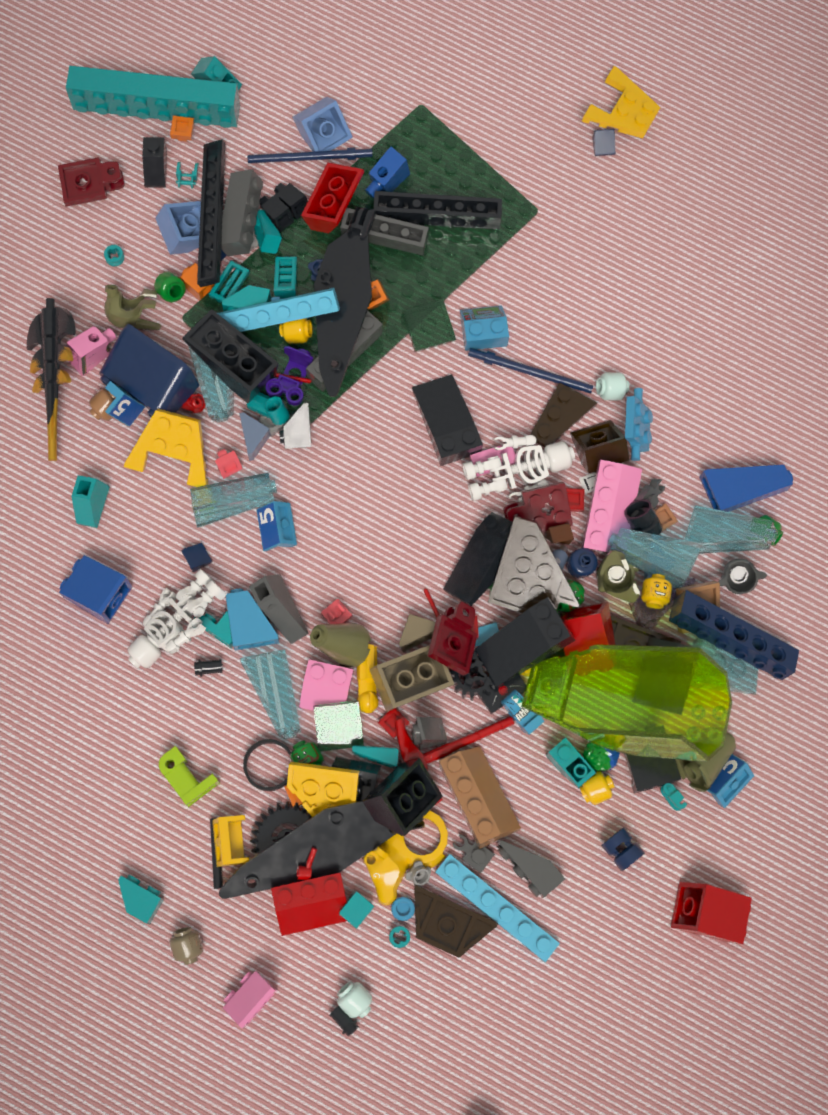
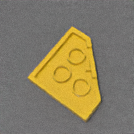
M290 762L287 787L293 794H296L303 803V807L313 817L325 808L357 802L360 771Z

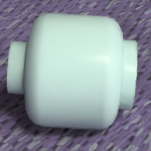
M605 372L596 381V392L603 400H622L629 391V381L619 372Z
M350 981L338 991L337 1004L348 1017L355 1018L359 1016L363 1018L370 1012L372 995L360 982L352 983Z

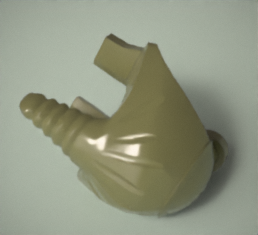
M105 286L107 299L104 311L109 322L119 328H124L127 324H130L136 329L160 330L161 324L139 318L143 309H155L156 301L145 300L144 297L157 298L156 290L144 289L139 296L126 299L123 297L121 290L118 291V286Z
M616 550L609 551L597 570L598 591L606 592L618 599L635 603L640 596V590L636 581H634L635 573L640 571L636 560L627 561L622 552Z

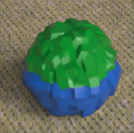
M597 735L590 738L589 743L584 748L583 756L594 770L606 771L616 766L620 750L611 737Z

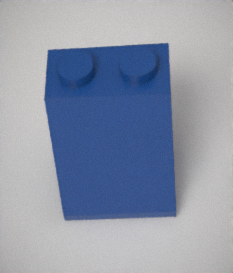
M84 555L81 560L78 559L73 565V572L70 577L65 578L61 583L59 593L66 600L109 624L133 587L123 574Z

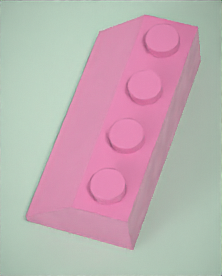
M605 460L598 461L582 548L603 552L616 550L624 555L626 554L631 526L624 514L626 508L635 502L634 499L637 497L642 469Z

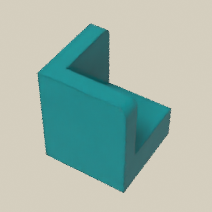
M354 890L348 897L350 898L339 911V914L357 929L375 906Z

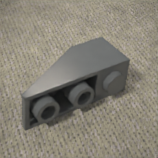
M280 574L264 576L249 586L260 609L290 644L309 634Z
M416 718L415 724L412 725L411 734L414 745L419 744L420 750L447 743L442 718Z
M502 840L497 844L500 847L497 850L506 861L510 859L515 865L512 869L519 878L525 877L530 883L528 888L535 897L539 895L541 898L546 897L565 880L564 876L550 860Z

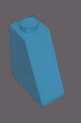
M241 588L231 590L226 595L234 650L279 644L278 634L248 590L244 591Z

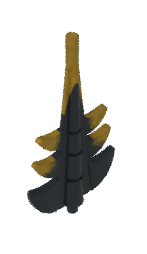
M46 298V308L41 309V313L33 319L27 335V350H33L37 345H41V349L32 358L30 373L35 374L38 370L43 369V373L34 382L32 392L39 393L45 389L48 461H57L58 387L63 383H71L68 372L59 369L60 364L64 361H73L72 351L67 345L61 344V339L68 334H76L75 321L72 314L65 308L55 307V299Z

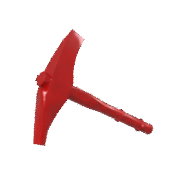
M509 716L458 740L446 743L422 754L412 743L407 733L404 719L394 720L398 747L403 763L420 758L427 771V764L514 725L513 718Z

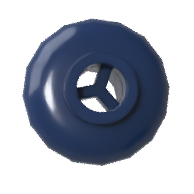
M579 548L573 551L566 561L568 572L573 577L582 579L591 575L598 565L596 554L587 548Z

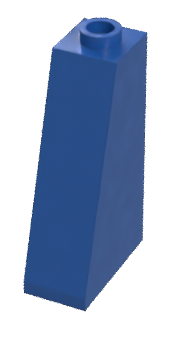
M785 465L707 469L699 477L716 516L788 491L793 485V476L786 469Z

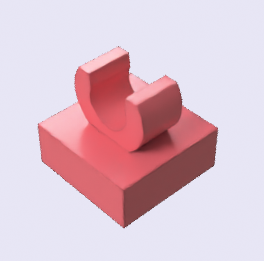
M225 449L217 452L219 458L215 460V464L223 479L243 469L234 450L228 454Z
M336 599L321 612V615L329 624L346 623L352 618V614L339 599Z

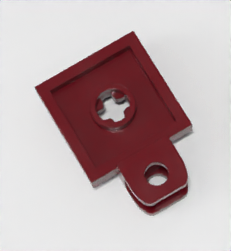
M97 157L58 165L63 201L66 207L107 199L106 191L119 190L125 186L123 173L120 170L119 163L115 161L101 163L100 158ZM82 178L87 181L83 186L77 185V183L81 182Z
M564 482L521 491L522 501L508 504L503 508L506 519L513 522V516L517 514L518 517L537 522L542 533L546 532L549 527L563 524L573 525ZM545 503L552 506V510L548 514L541 511L545 507Z
M460 602L456 605L455 609L449 607L444 615L437 616L428 651V657L463 676L469 673L478 635L470 630L475 620V609ZM463 609L467 611V617L463 614ZM450 641H453V646H455V649L451 647Z

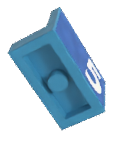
M110 381L105 388L116 398L105 412L130 427L145 406L121 387Z
M273 501L256 509L263 551L267 552L278 546L293 547L297 545L290 503Z
M732 754L707 792L712 794L718 805L725 809L755 775L745 761Z

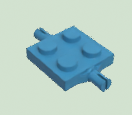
M635 388L634 396L627 397L625 439L631 445L632 461H639L640 452L649 451V444L652 442L650 423L653 421V415L651 410L643 404L642 388Z

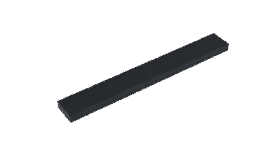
M222 139L204 144L197 273V284L200 287L220 283L226 145Z

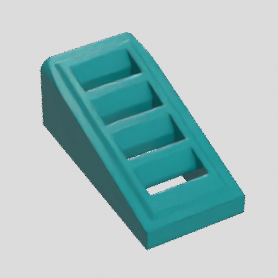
M259 210L254 227L261 252L276 254L282 240L281 234L263 210Z
M276 257L274 296L280 297V299L294 297L297 295V257ZM280 266H292V268H280Z
M352 746V754L393 769H396L398 766L397 748Z

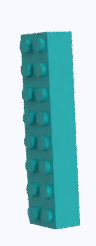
M69 65L66 91L73 110L78 112H97L101 115H106L107 113L117 114L121 117L136 116L141 119L154 118L161 121L172 120L173 116L194 118V123H200L204 126L237 127L240 110L237 83Z

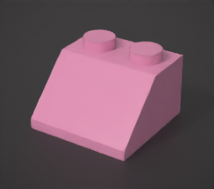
M308 660L299 708L343 718L353 679V669Z
M249 971L240 981L242 987L237 992L232 990L223 1000L226 1003L223 1009L241 1028H245L278 991L258 971H255L253 974Z

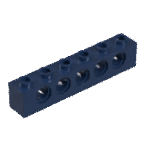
M685 590L674 599L669 621L679 628L691 632L698 638L710 642L717 648L729 652L736 658L748 662L776 679L783 680L795 673L799 650L688 590Z

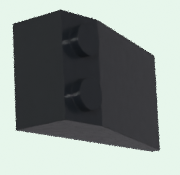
M212 309L182 338L210 369L247 403L266 386L270 379L276 376L279 363Z
M452 374L412 387L440 466L470 457V455L482 451L483 444L478 430Z
M493 512L483 520L475 530L443 588L446 593L470 606L482 596L495 581L513 522Z
M547 597L527 609L475 648L498 688L576 640L554 603Z

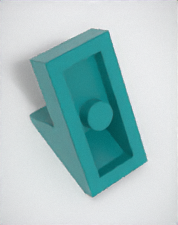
M226 611L217 625L215 624L216 620L207 613L199 617L202 625L206 627V632L232 649L233 642L228 611Z

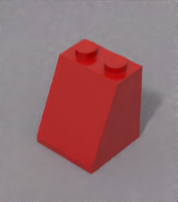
M603 602L578 607L568 613L564 612L561 617L576 640L564 647L570 673L577 672L578 675L589 673L591 669L599 668L600 671L612 668L618 658L609 603Z
M679 882L670 928L729 943L743 944L747 933L746 928L751 911L752 898L708 884Z

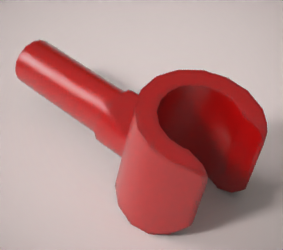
M312 847L306 861V866L297 867L296 875L299 880L311 878V866L318 849Z

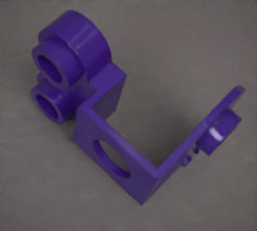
M285 346L284 353L289 356V362L283 374L289 375L291 369L297 368L301 371V377L305 378L306 368L313 362L310 352L304 349L297 350ZM280 374L278 379L273 378L266 383V392L270 397H280L285 393L287 402L293 406L300 405L304 399L303 391L300 389L303 382ZM273 387H277L279 390L278 392L273 393L271 389ZM297 395L299 399L294 401L291 397Z

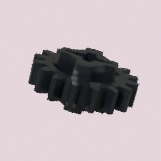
M474 651L469 673L464 676L460 674V677L465 680L464 685L459 679V673L454 670L449 671L451 677H453L454 685H456L454 692L462 691V698L470 695L471 701H473L476 695L481 700L483 693L489 696L491 694L490 688H496L490 674L488 677L483 672V667L485 666L480 657L477 656V652ZM477 673V676H474V678H470V675Z

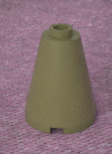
M357 623L319 624L312 629L310 641L314 647L341 666L357 667L365 661L369 654L368 641L371 642V637L368 630Z
M719 732L679 752L675 756L681 778L683 780L687 778L692 782L689 786L699 792L707 791L735 751V738L730 733Z

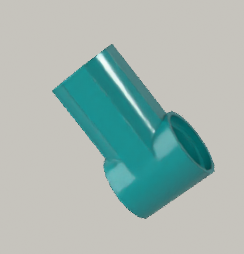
M259 392L246 404L249 410L269 418L275 425L286 423L290 417L283 401L276 396L269 397Z

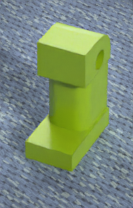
M174 746L160 758L159 769L186 806L190 807L219 785L220 782L212 773L199 783L185 765L188 761L179 749ZM174 762V767L169 769V764Z

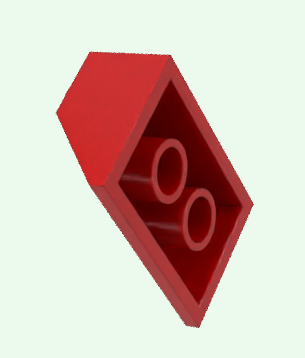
M327 162L301 214L311 230L330 233L338 226L364 174L363 169Z
M341 873L271 888L281 936L347 921L339 914V911L347 903Z

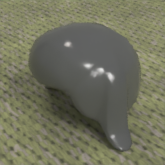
M737 558L725 565L723 575L718 582L720 586H726L734 594H745L754 590L758 580L766 578L767 574L757 570L750 561Z

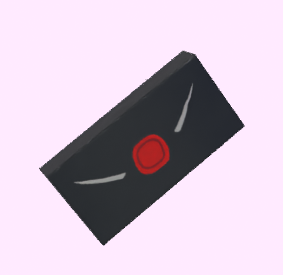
M520 675L498 688H490L491 694L488 696L483 693L481 701L490 714H493L503 707L501 701L514 689L523 694L529 688Z

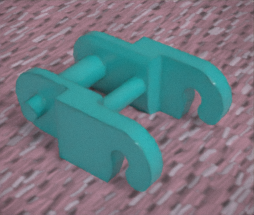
M177 162L176 177L178 181H176V184H178V188L181 185H191V189H193L194 185H196L194 181L198 180L199 164L195 163L192 174H185L180 170L181 162ZM182 177H191V181L182 180Z
M667 783L661 787V794L675 811H680L687 806L686 802L680 804L684 797L674 785Z

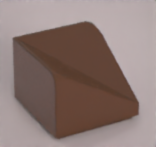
M570 524L549 527L544 534L545 538L552 543L560 542L570 545L574 540Z

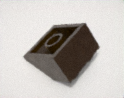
M611 420L570 433L580 462L588 473H596L599 460L620 464L630 460L625 436Z

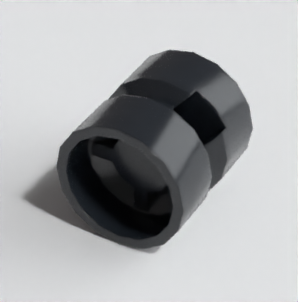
M641 499L631 503L626 508L624 515L637 540L646 542L660 535L663 526L650 501Z

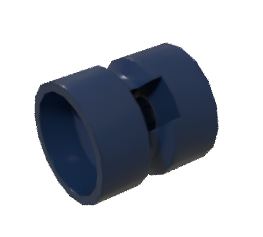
M625 827L601 845L609 856H614L613 862L621 872L645 854L638 843H632V836ZM624 842L627 847L619 853L616 847Z

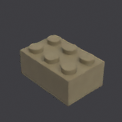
M430 645L370 669L386 712L454 685L448 667L428 657Z

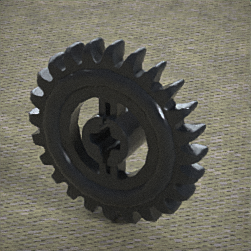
M286 802L285 809H282L280 804L277 803V811H273L268 807L269 816L261 813L260 816L263 822H254L259 827V830H251V833L257 836V838L250 840V843L257 845L251 852L261 853L275 843L273 840H280L286 834L293 831L292 829H283L278 836L272 837L273 832L280 825L291 823L300 826L312 818V816L306 814L307 810L305 808L300 811L298 803H295L293 809H291L289 802Z

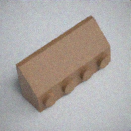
M481 747L462 750L439 760L440 770L479 849L521 830Z

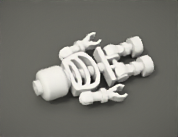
M513 435L511 438L496 437L493 439L494 441L499 439L505 442V444H502L500 448L495 447V450H502L506 447L516 449L518 446H528L517 450L514 460L515 465L510 466L507 453L500 454L503 466L500 457L495 456L488 458V461L482 463L477 461L475 465H473L472 461L462 463L466 480L476 478V473L480 475L486 470H490V473H495L496 478H493L491 483L487 484L484 482L481 483V486L477 482L468 484L471 500L476 501L482 499V494L486 496L492 491L501 492L507 490L506 478L509 488H516L513 474L517 473L523 482L527 484L536 483L530 487L528 485L525 486L522 491L549 485L546 480H543L549 476L548 469L551 472L569 469L572 465V460L575 459V453L572 446L568 447L563 441L547 445L543 452L540 445L534 446L536 443L534 435H525L524 437ZM525 451L524 462L520 463L521 454ZM531 451H532V460H530V452H531ZM534 468H535L536 472L539 474V476H537V475L534 473V471H533ZM504 469L506 475L500 476L499 470ZM526 470L532 479H528L523 471ZM521 491L508 495V498H511L513 495L520 496L517 502L522 501Z
M202 569L195 573L194 576L197 579L195 581L192 580L190 586L181 589L177 594L168 588L163 590L159 603L154 604L153 611L143 620L144 630L148 635L138 636L128 647L130 655L128 660L136 668L140 666L150 668L161 656L160 648L174 654L185 642L189 643L191 637L200 635L205 631L206 627L202 625L199 617L204 614L208 602L211 604L214 601L212 599L214 596L222 600L227 594ZM205 585L208 590L206 592L203 591L200 594L202 597L195 600L197 591L200 592L202 590L201 587ZM170 605L177 610L172 616L165 610ZM183 618L189 622L185 631L179 622Z

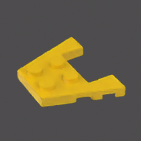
M613 66L605 83L623 92L611 114L591 104L581 121L588 124L590 121L596 122L602 128L607 126L618 129V132L643 139L661 107L619 68Z
M157 409L124 463V467L143 472L146 467L149 451L190 462L187 485L206 490L208 479H206V461L203 455L204 445L201 420Z

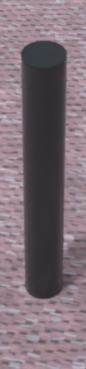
M210 818L214 889H221L223 887L222 867H217L212 821L216 818Z

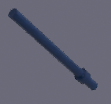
M356 147L347 148V150L248 155L247 159L248 164L348 159L350 161L356 160V158L373 157L372 149H356Z
M470 348L468 356L483 360L485 364L491 366L496 364L557 384L561 383L586 393H592L593 385L496 356V353L490 351L486 353Z

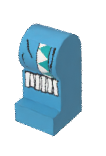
M515 689L501 701L508 714L526 734L530 735L545 722Z

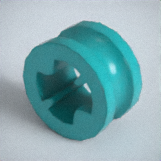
M110 245L105 249L104 257L110 266L117 267L123 263L124 254L119 246ZM112 253V254L115 255V254L117 253V254H118V258L113 257V258L111 259L110 254Z
M398 926L390 932L389 940L394 947L403 948L410 941V933L405 927ZM401 930L405 932L403 936L407 938L405 942L401 941L397 944L394 942L396 938H393L394 932L399 933Z

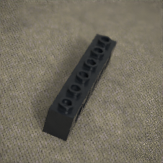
M375 191L373 209L376 210V215L417 225L500 230L502 199Z

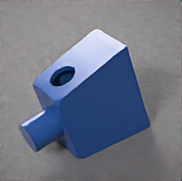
M390 147L369 172L372 183L365 189L366 193L374 199L375 191L393 192L410 175L407 159L393 147Z

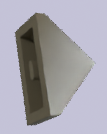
M409 614L399 642L402 651L405 652L432 639L436 622Z

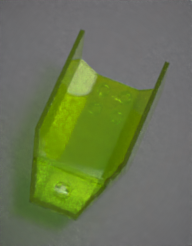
M593 645L588 650L581 652L576 650L570 652L568 656L561 658L556 656L543 660L531 667L522 707L593 744L612 751L643 757L708 762L724 746L732 708V697L727 671L701 648Z

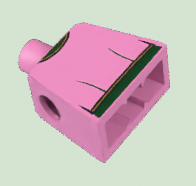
M91 327L67 342V346L72 351L73 361L68 362L83 377L108 357L109 343L116 339L115 333L110 328L101 333L96 327Z

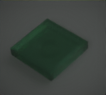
M443 299L402 311L414 352L444 345L456 340Z
M359 700L313 706L317 743L320 752L352 748V746H364Z

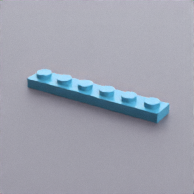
M335 288L217 314L238 331L243 332L337 312L340 310Z
M451 854L447 856L435 873L493 921L497 922L499 926L542 961L546 962L560 944Z

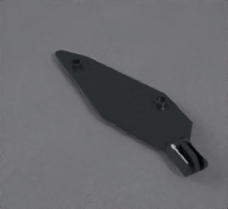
M355 208L348 231L328 245L314 283V292L335 288L340 310L337 312L316 316L319 370L330 397L337 396L372 298L368 236L376 216V210Z
M362 801L325 808L240 866L219 890V896L222 899L305 881L298 879L296 875L297 867L306 866V861L312 847L318 850L312 862L310 879L339 873L397 833L375 822ZM424 817L410 831L425 828ZM251 879L256 880L254 883H248Z

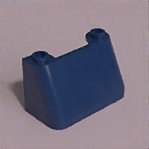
M127 324L121 330L99 372L102 383L107 386L111 381L147 407L149 410L147 414L150 417L153 416L157 409L176 413L200 386L186 363L130 324Z

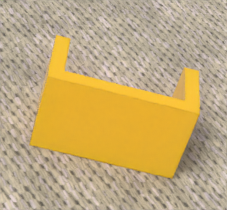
M245 815L218 817L212 820L217 867L243 865L249 861V857L244 858L241 822L245 820Z

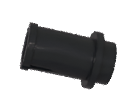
M198 659V662H194L195 676L200 675L202 677L204 674L223 673L222 660L201 661V659Z
M339 1006L329 1014L343 1030V1035L346 1034L349 1037L359 1028L356 1024L357 1020L353 1021Z

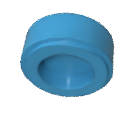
M400 897L393 902L391 911L397 920L407 921L413 916L415 906L409 898Z

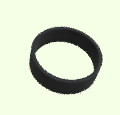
M265 739L256 742L248 749L244 757L243 769L247 779L254 787L263 791H275L287 784L288 777L277 786L263 787L254 783L247 772V761L254 749L263 744L279 745L289 755L291 754L289 748L282 742Z

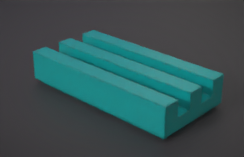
M231 260L220 276V283L214 285L209 293V297L216 299L219 303L223 302L230 287L240 272H242L226 298L238 292L248 277L249 270ZM236 268L231 278L228 280L225 287L218 295L217 292L223 285L224 281L226 280L232 269Z

